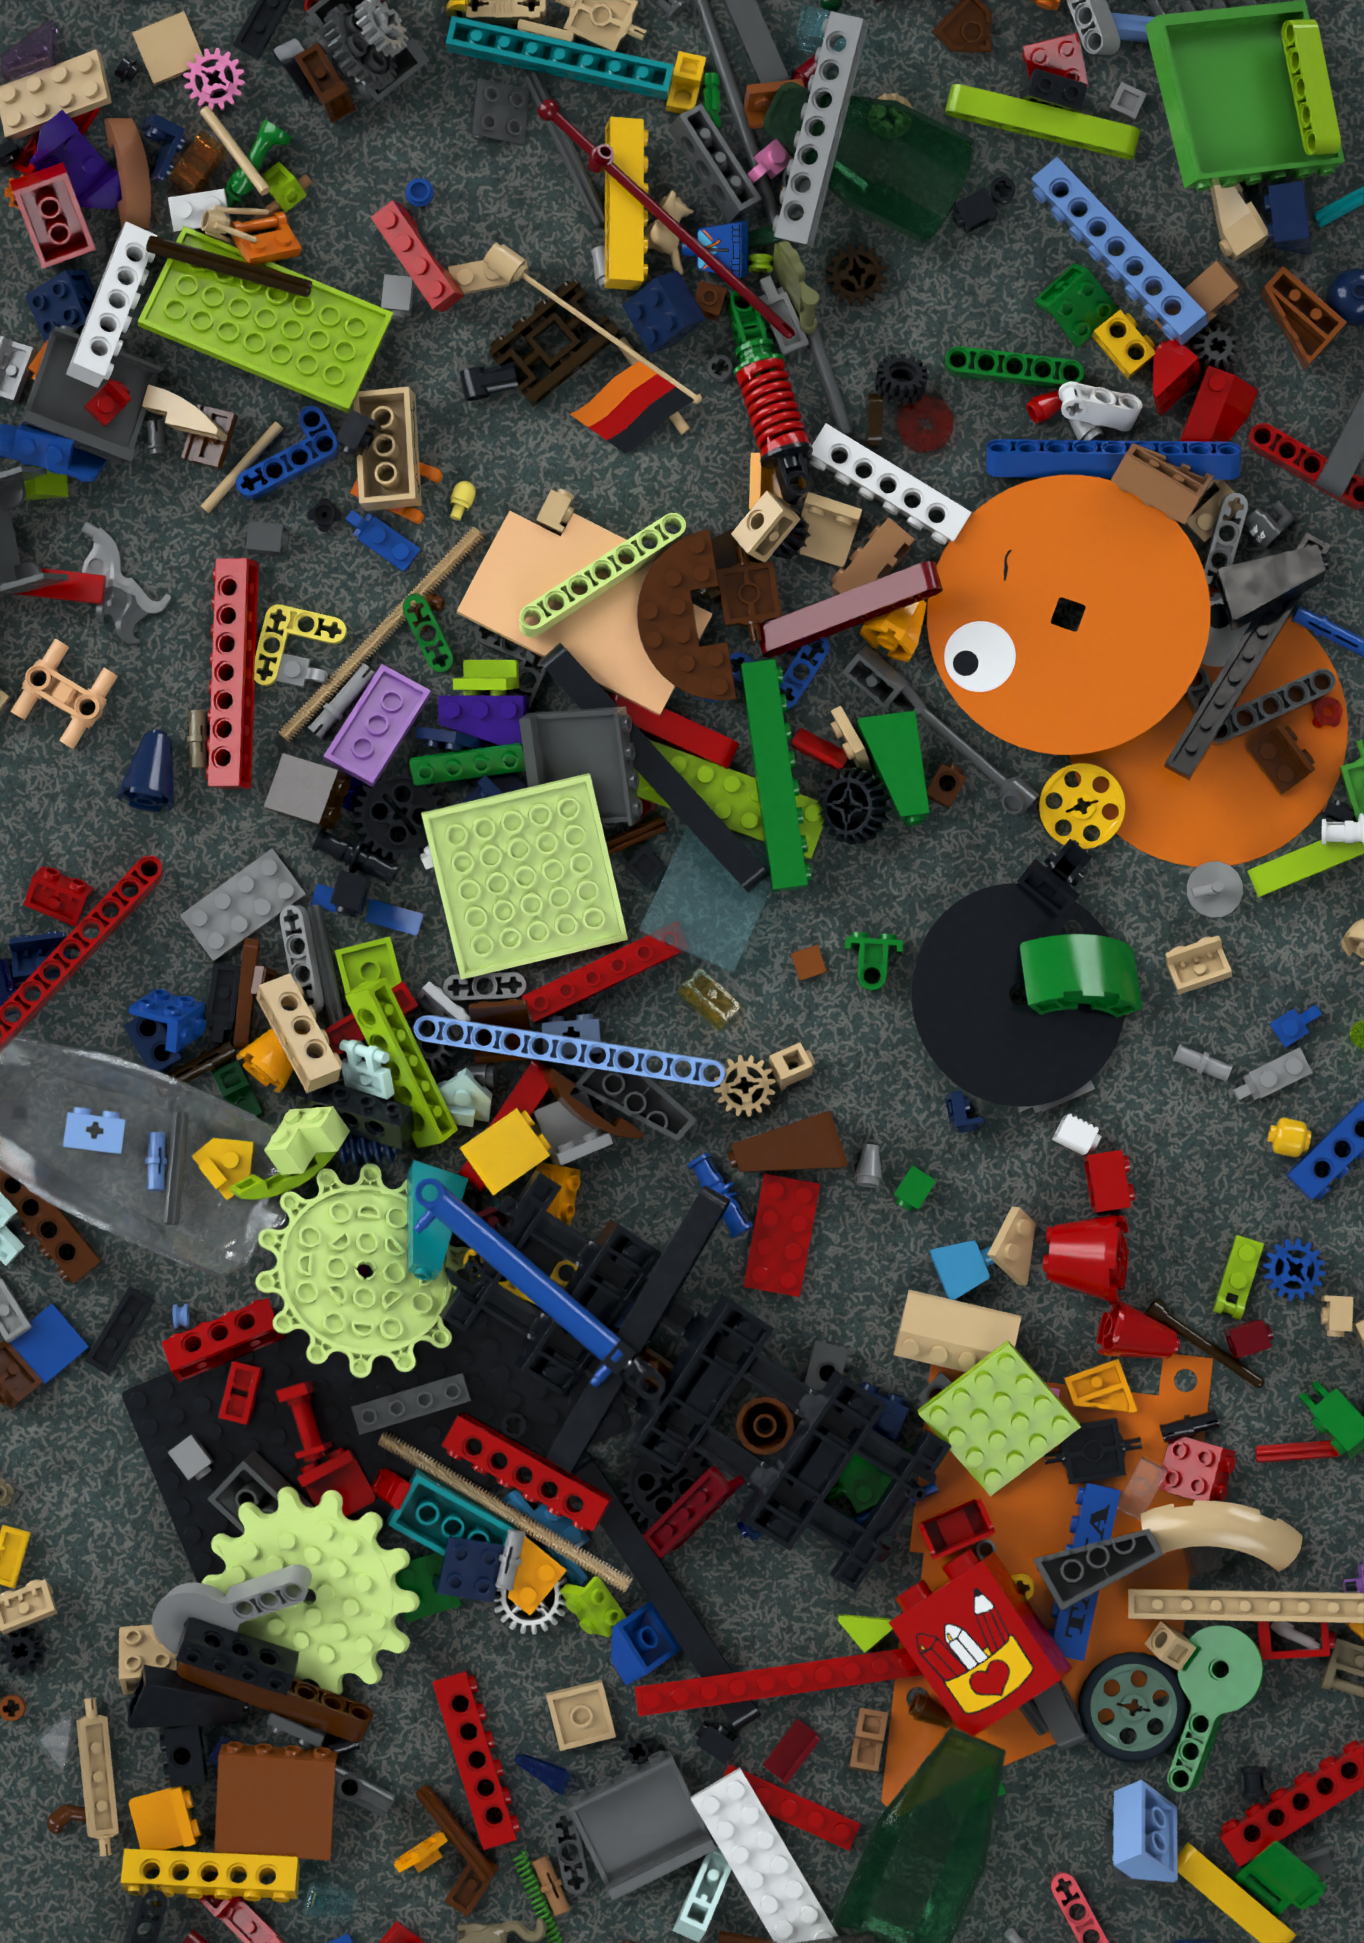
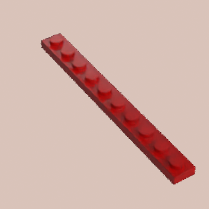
M906 1648L638 1686L634 1687L637 1714L638 1716H646L920 1676L923 1674Z

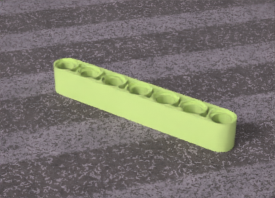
M669 513L525 606L519 616L520 632L529 638L541 635L660 557L670 546L684 537L686 529L684 518L677 513ZM674 525L679 529V532L676 534L668 533L665 527ZM646 540L653 541L656 547L647 549L642 545V542ZM627 555L632 558L633 562L631 564H623L618 558ZM605 571L610 577L601 580L596 577L595 573ZM581 586L586 590V593L577 595L572 592V588ZM552 601H557L562 604L563 608L552 610L548 604ZM527 617H535L539 620V623L535 626H530L524 620Z

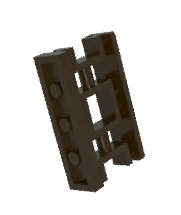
M576 279L571 283L568 280L556 289V295L566 301L575 294V296L568 300V304L590 319L578 304L587 297V292ZM544 299L539 302L533 309L535 313L527 319L525 317L520 318L512 326V332L506 337L500 335L490 344L489 356L495 360L498 366L504 365L512 359L527 377L518 386V390L526 397V400L532 407L536 406L612 343V341L598 333L574 353L573 351L581 346V342L573 334V331L585 322L573 316L564 323L556 312L546 319L547 315L560 306L552 299L549 301ZM606 314L595 322L614 337L618 338L620 336V330L609 320ZM555 323L571 343L550 359L536 343L535 339ZM585 323V325L591 330L593 334L597 332L595 329H593ZM529 330H532L524 337L525 341L533 349L528 355L520 359L512 348L502 355L506 349ZM541 359L552 370L560 363L556 369L533 388H530L537 382L536 376L529 369L533 364Z

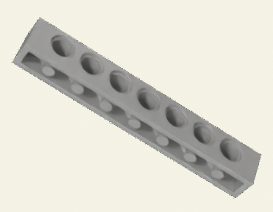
M831 11L829 18L824 20L822 35H824L822 47L819 46L815 55V63H817L815 75L812 74L808 83L809 100L808 103H804L801 110L802 128L801 131H797L794 138L795 156L794 159H790L787 166L788 184L787 187H783L780 194L781 212L780 215H776L773 222L774 237L781 241L787 240L790 243L813 248L869 23L863 18ZM845 38V48L842 51L835 52V42L838 39ZM837 66L839 68L838 76L833 80H828V70L831 67ZM830 94L832 96L830 106L821 108V98ZM818 123H824L825 130L823 134L814 136V126ZM811 151H817V161L808 165L806 163L807 154ZM804 179H810V189L807 192L800 193V182ZM797 207H803V217L798 221H793V210Z

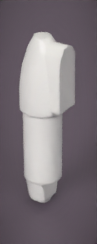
M1274 1621L1270 1626L1274 1632L1285 1637L1287 1640H1292L1307 1648H1322V1645L1317 1643L1315 1638L1295 1630L1294 1625L1290 1623Z

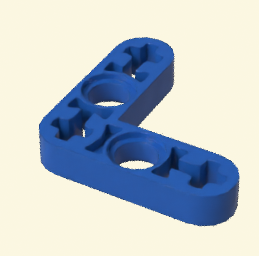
M826 638L812 642L813 644H816L818 641L822 642L821 648L824 650L822 654L818 652L814 656L812 661L818 662L815 667L808 660L800 658L802 654H805L807 658L810 655L812 648L807 644L801 647L785 672L783 683L779 684V689L783 692L790 689L792 691L791 697L794 698L792 702L787 700V709L793 708L797 704L829 653V643ZM741 652L730 654L731 661L737 662L739 659H743V663L756 662ZM799 664L806 665L810 671L809 676L804 680L795 678L793 674V669ZM740 670L736 673L733 672L734 679L741 683Z

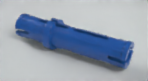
M1301 605L1298 606L1291 619L1292 622L1313 631V635L1316 637L1321 635L1364 657V638L1329 621V617L1325 615L1321 617L1303 608Z

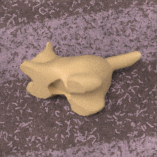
M673 190L670 191L668 196H663L659 203L679 224L683 217H688L689 214L694 212L688 208L681 197H676V193ZM658 219L654 220L644 231V237H648V249H654L660 253L670 255L675 271L678 270L680 275H683L684 270L678 250L679 238Z

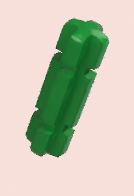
M714 72L705 73L703 75V85L706 86L703 89L704 109L715 126L719 128L721 125V116H718V113H720V89H717V87L720 86V76Z

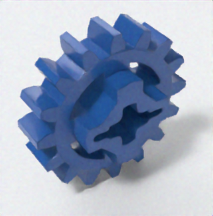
M1296 1238L1294 1244L1291 1245L1290 1241L1285 1239L1283 1241L1284 1247L1274 1244L1273 1247L1276 1252L1274 1254L1266 1253L1270 1263H1264L1262 1267L1269 1269V1273L1263 1275V1279H1271L1272 1282L1269 1284L1268 1289L1278 1288L1276 1296L1281 1297L1284 1293H1287V1300L1292 1301L1294 1294H1297L1299 1300H1304V1292L1314 1295L1315 1292L1312 1287L1314 1285L1322 1286V1283L1317 1279L1318 1276L1326 1275V1272L1319 1270V1266L1325 1264V1260H1317L1316 1257L1320 1253L1319 1250L1310 1251L1312 1243L1307 1242L1304 1246H1301V1240ZM1297 1250L1304 1253V1255L1300 1258H1293L1287 1251ZM1277 1260H1279L1281 1263L1280 1273L1276 1275L1275 1266ZM1289 1262L1293 1265H1300V1268L1297 1270L1299 1277L1288 1274V1271L1291 1269ZM1312 1264L1313 1271L1309 1279L1307 1277V1269ZM1288 1281H1294L1300 1288L1290 1289L1283 1285Z

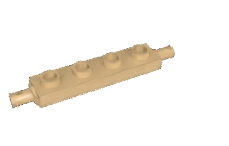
M96 1697L84 1699L86 1716L76 1720L87 1834L88 1837L98 1839L99 1856L112 1855L110 1837L118 1834L119 1829L108 1719L106 1716L97 1714Z

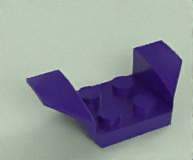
M63 110L59 111L41 127L36 154L29 162L37 171L63 162L80 207L114 209L118 206L117 202L122 200L118 172L109 166L79 132L78 126Z

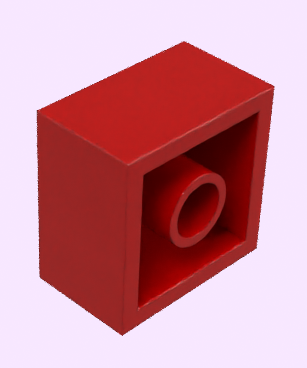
M1122 1150L1083 1156L1092 1213L1131 1207V1201H1135L1133 1184L1127 1183L1126 1173L1130 1172L1128 1155H1123Z

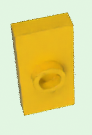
M2 1525L0 1532V1585L13 1589L16 1588L31 1532Z

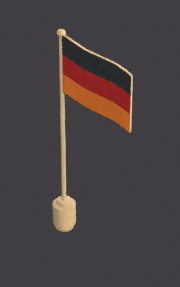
M496 242L487 252L483 261L488 264L490 270L509 283L513 280L518 282L523 278L638 360L615 376L589 403L570 414L623 453H627L645 442L670 416L691 402L694 404L701 402L702 396L700 393L696 395L528 276L525 273L527 267L524 266L526 259L504 244L501 246Z

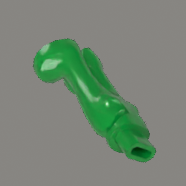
M264 118L247 158L259 173L264 157L271 147L275 144L288 145L293 137ZM240 166L231 175L225 187L228 208H232L236 201L242 203L243 200L240 198L248 194L254 187Z

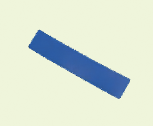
M317 884L311 905L319 904L323 909L336 913V907L330 903L334 888ZM367 898L366 902L370 901L365 918L366 922L418 935L423 918L422 913Z

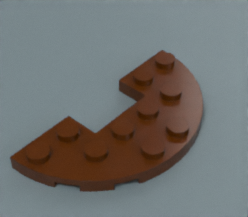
M710 529L677 541L663 552L652 565L639 594L637 606L638 630L644 650L650 661L662 676L673 685L703 699L717 701L737 700L728 642L702 647L699 644L691 591L719 587Z

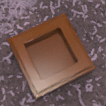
M818 945L790 954L799 981L827 972Z

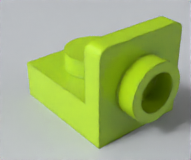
M277 162L261 175L270 187L268 193L277 201L284 212L289 211L306 197V193L297 179L280 162Z

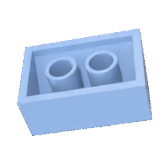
M1143 1780L1114 1791V1866L1132 1879L1165 1882L1177 1881V1806Z

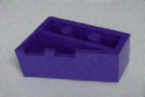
M439 696V725L498 745L522 743L519 719L529 713V696Z

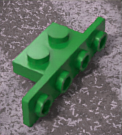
M522 743L413 757L409 761L413 782L416 786L526 770Z

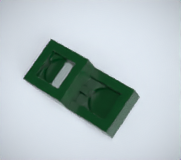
M238 1060L212 1072L238 1127L265 1115Z

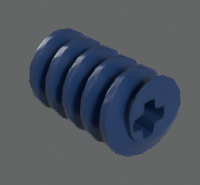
M352 1134L347 1135L340 1147V1157L344 1165L348 1164L350 1156L354 1164H359L361 1156H363L367 1164L371 1163L373 1155L377 1163H382L384 1155H386L390 1163H393L396 1154L399 1157L398 1148Z

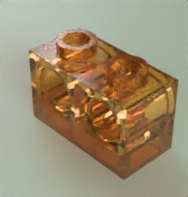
M201 130L173 168L169 176L171 183L186 194L201 192L227 156L225 146Z

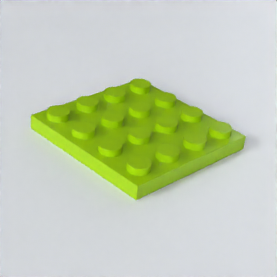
M1009 1340L1005 1341L918 1409L920 1417L939 1438L952 1446L950 1451L990 1497L1081 1427L1079 1421Z

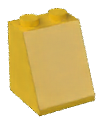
M516 1108L460 1147V1150L493 1196L550 1156L548 1150L552 1147L543 1134L536 1136L531 1127L535 1123L526 1110L520 1113Z

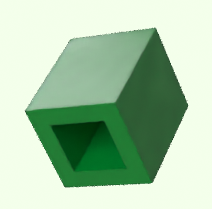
M912 1165L893 1196L898 1198L895 1203L909 1212L912 1207L919 1210L937 1180Z

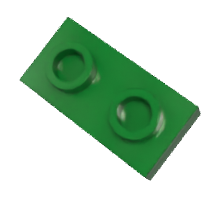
M851 932V937H845L844 950H850L851 945H859L857 981L864 990L876 991L886 981L888 947H896V953L901 954L903 952V940H897V935L880 934V939L868 938L869 933ZM875 969L878 971L880 979L876 984H868L865 981L864 972L866 970Z

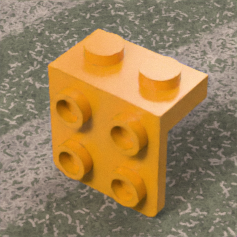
M185 1786L170 1787L134 1797L129 1801L140 1849L167 1850L184 1845V1847L191 1846L199 1841L198 1836L201 1835L200 1825L197 1818L193 1819L191 1808L194 1807L190 1790L186 1791Z

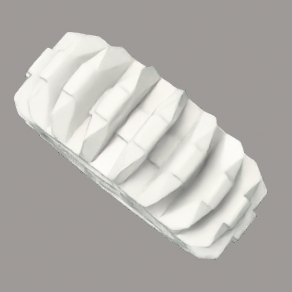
M566 1577L560 1578L553 1587L555 1601L550 1609L545 1605L544 1601L538 1605L536 1610L541 1612L542 1616L526 1618L518 1615L517 1613L522 1609L515 1603L510 1607L507 1600V1590L498 1587L496 1591L501 1593L500 1595H495L494 1602L501 1601L502 1604L495 1607L494 1610L496 1613L505 1610L506 1613L500 1619L502 1622L507 1621L509 1617L513 1619L509 1627L513 1630L517 1623L522 1624L520 1628V1633L522 1634L525 1633L527 1625H531L532 1634L537 1633L538 1624H541L543 1631H547V1620L556 1625L558 1620L553 1615L555 1613L559 1616L565 1615V1611L559 1608V1604L566 1606V1600L561 1598L562 1594L559 1591L562 1589L560 1585L566 1583L567 1579Z

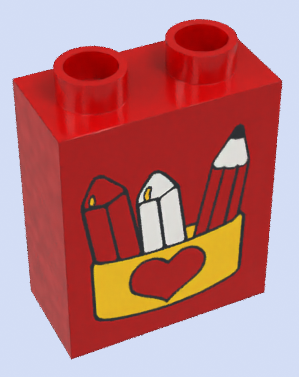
M971 1548L941 1567L949 1581L936 1590L931 1591L923 1579L898 1595L895 1600L903 1611L889 1622L967 1741L1062 1680L1072 1669L996 1553L993 1551L983 1559L978 1560Z

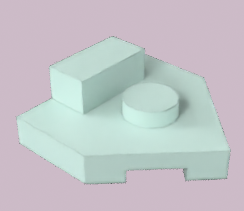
M467 1068L458 1072L457 1076L452 1079L444 1080L437 1084L456 1125L473 1127L474 1120L489 1122L492 1093L485 1086L482 1087Z

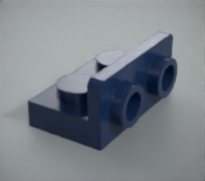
M962 1091L951 1092L945 1095L951 1129L958 1128L959 1133L975 1131L979 1129L978 1124L985 1122L984 1116L967 1119V1114L971 1112L968 1096L963 1097Z

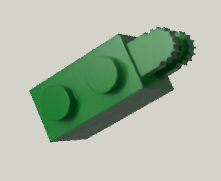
M1316 1380L1312 1384L1313 1390L1323 1400L1315 1405L1312 1399L1303 1392L1298 1397L1311 1412L1314 1419L1311 1421V1424L1321 1435L1326 1432L1332 1439L1330 1444L1340 1456L1345 1453L1351 1460L1364 1449V1417L1337 1388L1329 1393Z

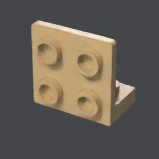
M808 492L801 517L810 525L807 531L811 536L805 539L807 547L800 548V555L843 568L861 517L862 509Z
M152 1625L119 1628V1682L123 1695L133 1694L144 1665L177 1670L176 1654L161 1644L154 1633Z

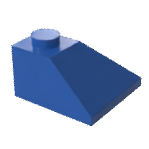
M651 1600L618 1622L612 1629L611 1662L625 1685L647 1675L682 1650Z

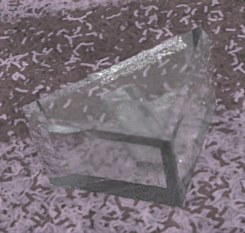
M75 1712L67 1713L33 1739L58 1773H65L68 1770Z

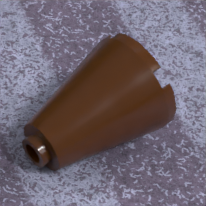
M767 1396L757 1397L747 1402L739 1411L736 1420V1432L739 1440L748 1450L760 1455H770L784 1448L794 1432V1420L789 1408L780 1400ZM761 1419H769L770 1427L762 1429L759 1425Z

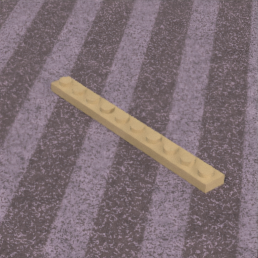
M1128 1589V1619L1364 1623V1593Z

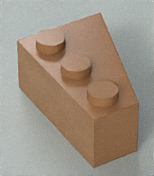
M1215 261L1184 290L1207 313V322L1209 323L1218 315L1216 312L1224 304L1226 306L1230 305L1239 297L1238 293L1245 286L1224 261ZM1170 308L1166 311L1168 315H1176L1180 312L1177 308ZM1156 319L1154 322H1155V323L1158 325V327L1162 330V327H1163V326H1162V325L1160 324V322Z
M1133 443L1110 481L1115 483L1120 490L1130 492L1139 497L1147 506L1156 507L1166 513L1167 517L1171 520L1185 525L1205 494L1214 475L1206 473L1204 477L1190 472V466L1182 463L1180 467L1165 462L1166 456Z
M888 517L882 526L877 525L868 536L870 540L865 547L859 546L849 558L852 562L846 570L840 568L833 576L831 581L834 584L831 591L839 595L888 576L912 549L915 539Z

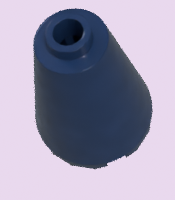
M153 729L150 733L144 734L118 789L117 798L119 801L122 802V799L125 798L129 800L128 806L145 811L160 812L161 807L168 806L167 811L172 810L174 807L172 739L167 736L166 732Z

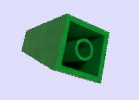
M915 711L858 718L856 723L857 732L877 776L881 777L880 783L886 786L884 792L891 797L889 803L898 822L905 821V826L922 824V821L929 815V806Z

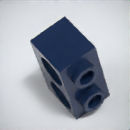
M139 1016L123 1025L152 1076H156L184 1060L181 1054L185 1051L184 1048L177 1053L171 1052L169 1059L166 1061H159L157 1059L156 1052L158 1048L166 1045V1023ZM147 1021H154L156 1023L157 1030L152 1036H145L142 1032V1027Z

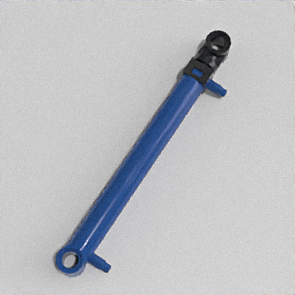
M428 1178L418 1183L415 1188V1197L418 1203L427 1210L413 1228L417 1233H421L435 1218L440 1220L601 1360L603 1365L590 1380L594 1387H598L601 1382H604L611 1372L618 1375L624 1369L619 1377L638 1392L641 1397L646 1400H655L662 1396L666 1385L664 1377L639 1355L632 1361L631 1359L636 1354L635 1350L616 1336L440 1181ZM428 1184L434 1185L438 1190V1196L434 1201H427L422 1196V1190ZM647 1377H654L659 1381L660 1386L656 1392L648 1393L643 1389L642 1384Z

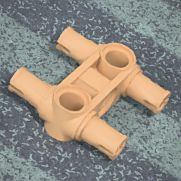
M54 639L43 659L36 661L27 670L25 680L22 683L23 691L10 712L25 720L38 699L41 700V698L45 699L71 715L70 718L72 720L59 741L74 750L86 728L90 729V727H93L94 723L102 716L103 709L107 704L105 697L118 676L103 668L91 689L87 688L86 690L57 673L58 670L56 668L69 647L61 641ZM38 673H45L47 676V680L42 686H34L33 678ZM86 702H94L96 709L93 714L83 715L82 706Z

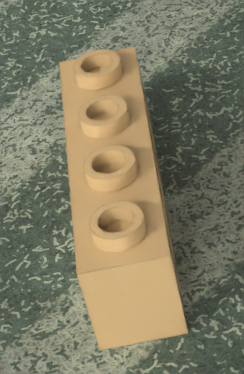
M289 973L259 985L256 999L306 1093L337 1082L342 1069V1062L338 1054L332 1052L326 1031L324 1029L320 1030L313 1007L306 1004L300 983L298 981L295 982ZM283 1006H290V1007H292L294 1010H293V1011L285 1010V1009L283 1008ZM295 1030H304L307 1034L301 1035ZM314 1053L320 1058H311L308 1054Z

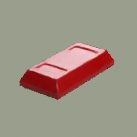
M388 1468L380 1469L371 1489L377 1497L396 1510H399L411 1488V1484Z

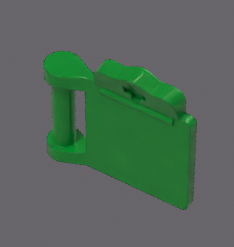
M1278 1841L1272 1842L1256 1857L1242 1866L1232 1877L1234 1882L1238 1885L1242 1883L1271 1908L1270 1912L1276 1917L1291 1903L1301 1910L1306 1909L1310 1905H1316L1326 1889V1884L1319 1881V1875ZM1250 1874H1252L1256 1879H1258L1262 1884H1264L1280 1899L1275 1897L1271 1892H1269L1265 1887H1263L1259 1882H1257L1252 1876H1250Z

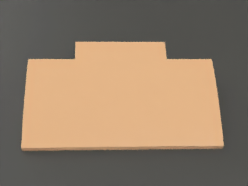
M509 511L456 613L541 657L547 655L556 645L561 643L600 687L658 716L661 715L676 687L663 677L652 664L644 650L638 630L637 606L639 594L647 573L657 559L541 635L529 638L520 632L519 616L525 606L625 542L626 539L575 513L572 514L563 533L559 536ZM627 555L618 558L623 564H631L633 562L632 558ZM605 571L595 573L596 577L601 580L610 577ZM581 586L572 588V592L577 595L586 593V590ZM552 601L548 604L552 610L563 608L562 604L557 601ZM693 604L700 642L713 614ZM527 617L524 620L530 626H535L539 623V620L535 617Z

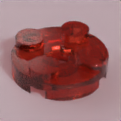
M923 395L920 401L916 399V404L911 405L908 401L907 406L901 408L897 418L899 437L902 443L912 451L918 453L937 451L949 441L953 432L954 417L949 407L942 400L933 396ZM927 417L930 418V424L933 428L921 431L919 429L920 423L917 420L920 418L923 420Z

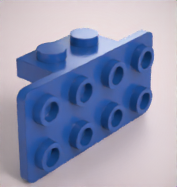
M9 424L0 425V458H10L20 461L26 466L45 468L54 474L69 475L81 482L95 481L108 462L104 458L74 448L75 440L22 424L18 427Z

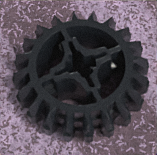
M853 767V769L844 768L841 772H835L832 774V779L824 782L827 789L819 791L824 798L817 802V804L823 806V811L818 815L825 817L822 826L830 827L828 835L836 836V841L854 845L856 843L865 844L868 840H874L877 838V833L885 830L882 823L890 821L885 813L892 810V808L886 806V801L891 797L884 795L883 792L886 790V786L879 784L881 777L872 776V771Z

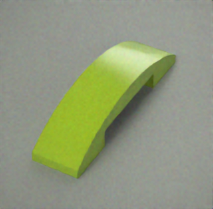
M336 1152L315 1153L302 1174L281 1175L278 1172L265 1180L252 1174L230 1186L229 1190L241 1199L250 1200L283 1194L315 1176L326 1166Z

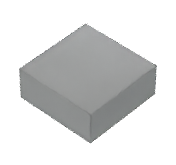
M1121 82L1109 110L1135 121L1147 93Z

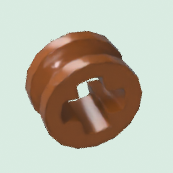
M7 1695L0 1701V1716L7 1721L18 1720L26 1711L25 1701L19 1695ZM10 1700H15V1704L20 1706V1709L15 1711V1716H11L10 1711H5V1706L10 1703Z

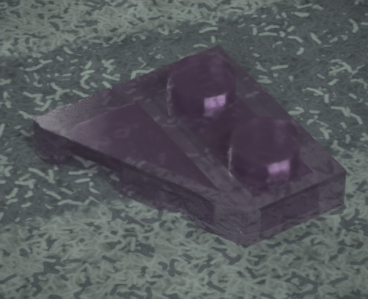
M53 20L47 21L1 55V76L6 82L57 65V26Z

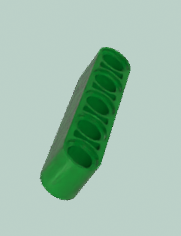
M962 346L951 348L947 352L944 361L946 372L955 377L1059 389L1063 384L1071 382L1063 376V371L1066 369H1072L1077 373L1078 378L1072 382L1081 383L1084 376L1082 365L1072 359ZM961 356L965 361V365L960 368L952 366L950 363L951 357ZM982 359H988L992 362L993 368L989 371L981 370L978 362ZM1010 362L1018 363L1021 367V372L1011 374L1007 371L1006 365ZM1037 366H1045L1049 370V376L1045 378L1038 377L1034 369Z

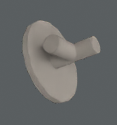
M1220 861L1206 862L1198 866L1190 874L1187 882V897L1191 906L1200 914L1210 918L1223 917L1232 913L1240 904L1243 896V882L1238 872L1230 865Z

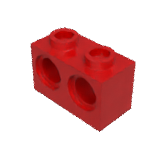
M232 1361L218 1418L245 1425L250 1424L264 1367Z

